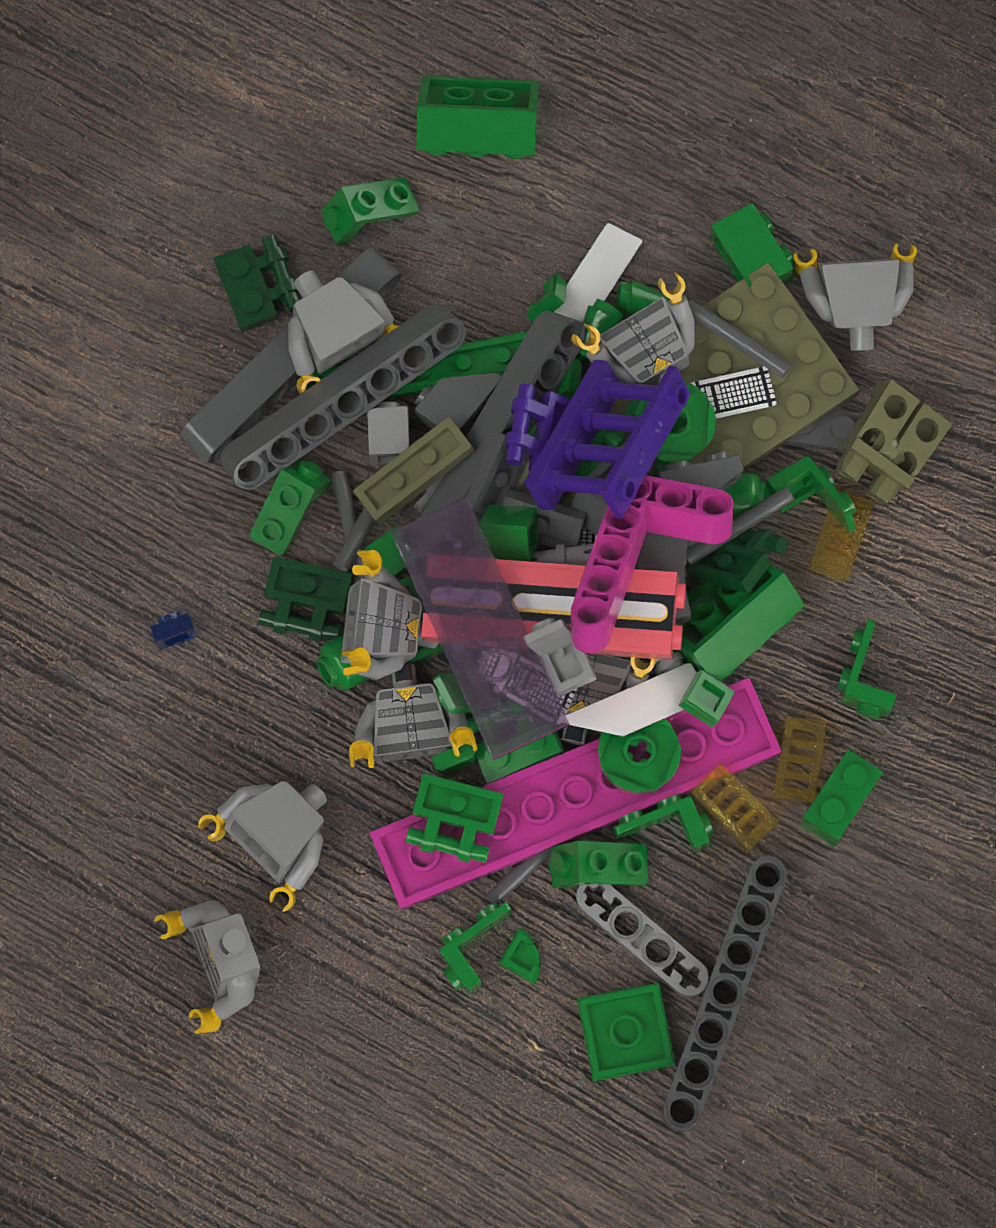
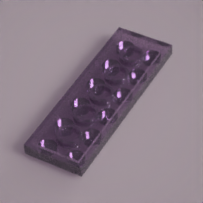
M465 497L391 531L492 759L500 758L569 726L570 723L539 655L526 645L523 637L529 634L468 498Z

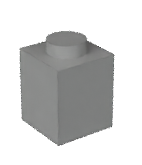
M397 402L378 403L376 408H371L367 411L371 466L386 465L411 446L408 406L400 407V404Z

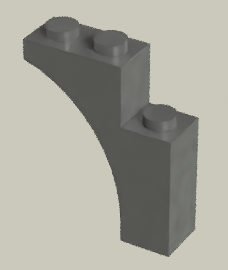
M720 452L705 457L706 462L690 465L688 460L670 463L665 466L666 471L659 472V478L724 491L742 478L743 467L740 455L730 457L729 452ZM647 532L636 562V569L677 572L679 584H685V559L690 540ZM687 592L684 609H677L676 624L690 621L691 612Z

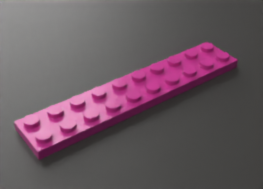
M750 678L727 686L734 690L735 693L718 724L713 728L685 710L665 718L674 729L673 731L678 737L681 747V758L673 778L655 793L632 794L622 791L610 783L600 767L598 756L600 739L480 787L504 794L494 835L491 836L479 832L476 835L475 844L490 847L486 863L471 859L469 863L458 861L455 855L436 850L431 854L421 851L420 846L406 843L409 827L425 831L428 819L413 815L369 832L400 910L536 856L555 846L565 844L619 821V818L637 810L643 812L657 806L658 802L677 794L682 796L781 755L780 746ZM639 742L637 747L629 746L627 752L633 755L632 761L640 763L642 759L648 760L651 757V754L646 751V743ZM441 823L439 834L461 840L464 828Z

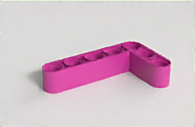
M646 475L623 518H615L611 509L607 506L571 606V641L574 647L585 653H595L604 649L609 643L647 532L707 544L723 543L732 535L733 499L731 495L726 491Z

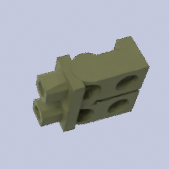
M892 379L877 382L870 394L872 398L860 418L851 428L847 439H844L838 448L843 455L835 470L838 475L851 483H857L865 470L875 476L865 493L878 504H887L899 490L910 488L915 480L914 477L922 469L952 426V423L926 404H918L920 401L918 398Z

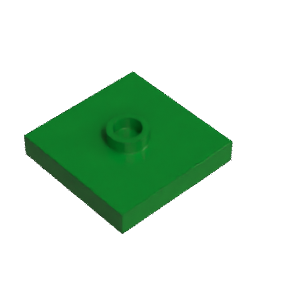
M659 983L577 998L593 1082L675 1066Z

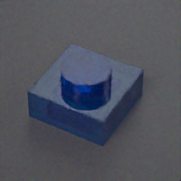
M173 612L164 615L157 620L158 624L150 627L154 640L160 650L198 637L189 613L181 615L180 612Z

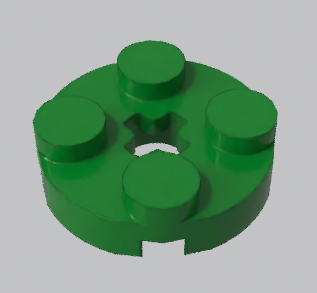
M685 382L690 392V396L686 406L679 414L680 417L686 418V425L679 426L677 433L669 432L656 458L666 462L689 460L695 457L709 444L715 432L716 415L711 402L706 394L688 382ZM639 401L635 408L634 416H641L649 401Z
M664 718L625 736L603 732L599 740L598 756L601 771L610 783L618 789L632 794L655 793L667 784L675 775L681 758L680 743L671 724ZM639 742H644L647 744L646 751L651 754V757L648 760L642 759L640 763L632 761L633 755L627 752L629 746L637 747Z

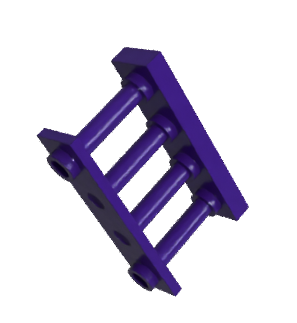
M594 360L524 481L539 509L553 511L565 491L603 495L615 518H623L680 412L688 402L690 392L676 366H669L659 385L656 386L619 383L608 361ZM617 399L649 401L641 416L609 413ZM600 429L632 432L624 447L591 444ZM583 460L614 463L606 479L574 475Z

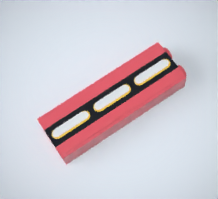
M429 555L421 637L426 642L532 650L526 645L523 637L532 633L531 628L535 624L554 618L555 621L562 619L571 627V606L586 566ZM634 569L609 643L601 651L590 654L673 660V650H681L683 626L676 625L677 609H684L686 584H679L677 572Z

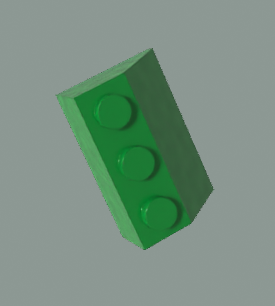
M423 76L417 103L416 150L426 151L431 155L464 152L471 157H483L487 154H504L508 158L521 159L527 155L534 156L537 134L539 81Z
M772 564L749 593L700 581L687 593L691 618L688 622L676 624L683 626L681 650L675 651H680L685 657L684 660L687 663H691L696 672L702 669L721 682L729 677L734 669L753 652L760 649L764 642L776 631L790 622L793 616L805 604L785 573Z

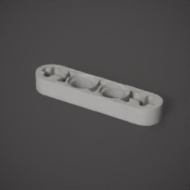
M602 884L579 886L576 901L582 913L675 993L684 998H694L704 992L709 977L706 967L614 887ZM588 888L592 891H596L598 888L603 889L602 899L610 907L614 900L621 904L612 910L607 922L600 918L606 913V910L599 904L595 903L591 907L585 904L588 897L585 891ZM622 913L634 915L638 921L636 932L629 936L619 934L614 926L617 916ZM662 940L669 946L670 955L667 960L661 963L649 960L646 955V947L651 941ZM677 954L684 958L678 964L682 969L690 972L694 968L699 972L697 981L700 983V986L697 988L689 985L686 989L680 985L682 976L674 969L671 976H667L663 972L672 965Z

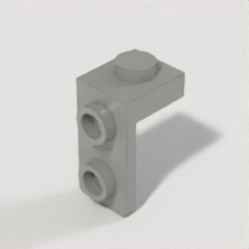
M554 618L543 620L531 628L532 633L523 637L526 645L540 656L553 688L559 697L597 680L587 654L574 647L571 641V627L562 619L555 621Z

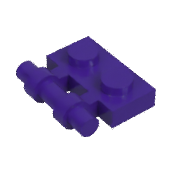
M520 384L518 396L512 401L511 413L514 415L512 430L506 435L505 447L508 449L506 463L520 466L522 465L524 453L531 455L528 467L530 471L571 400L550 391L541 394L539 403L533 400L535 387L530 384ZM530 418L536 420L534 437L527 434Z

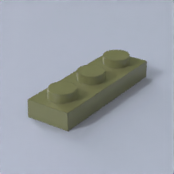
M448 416L360 484L353 492L380 525L475 452V449Z

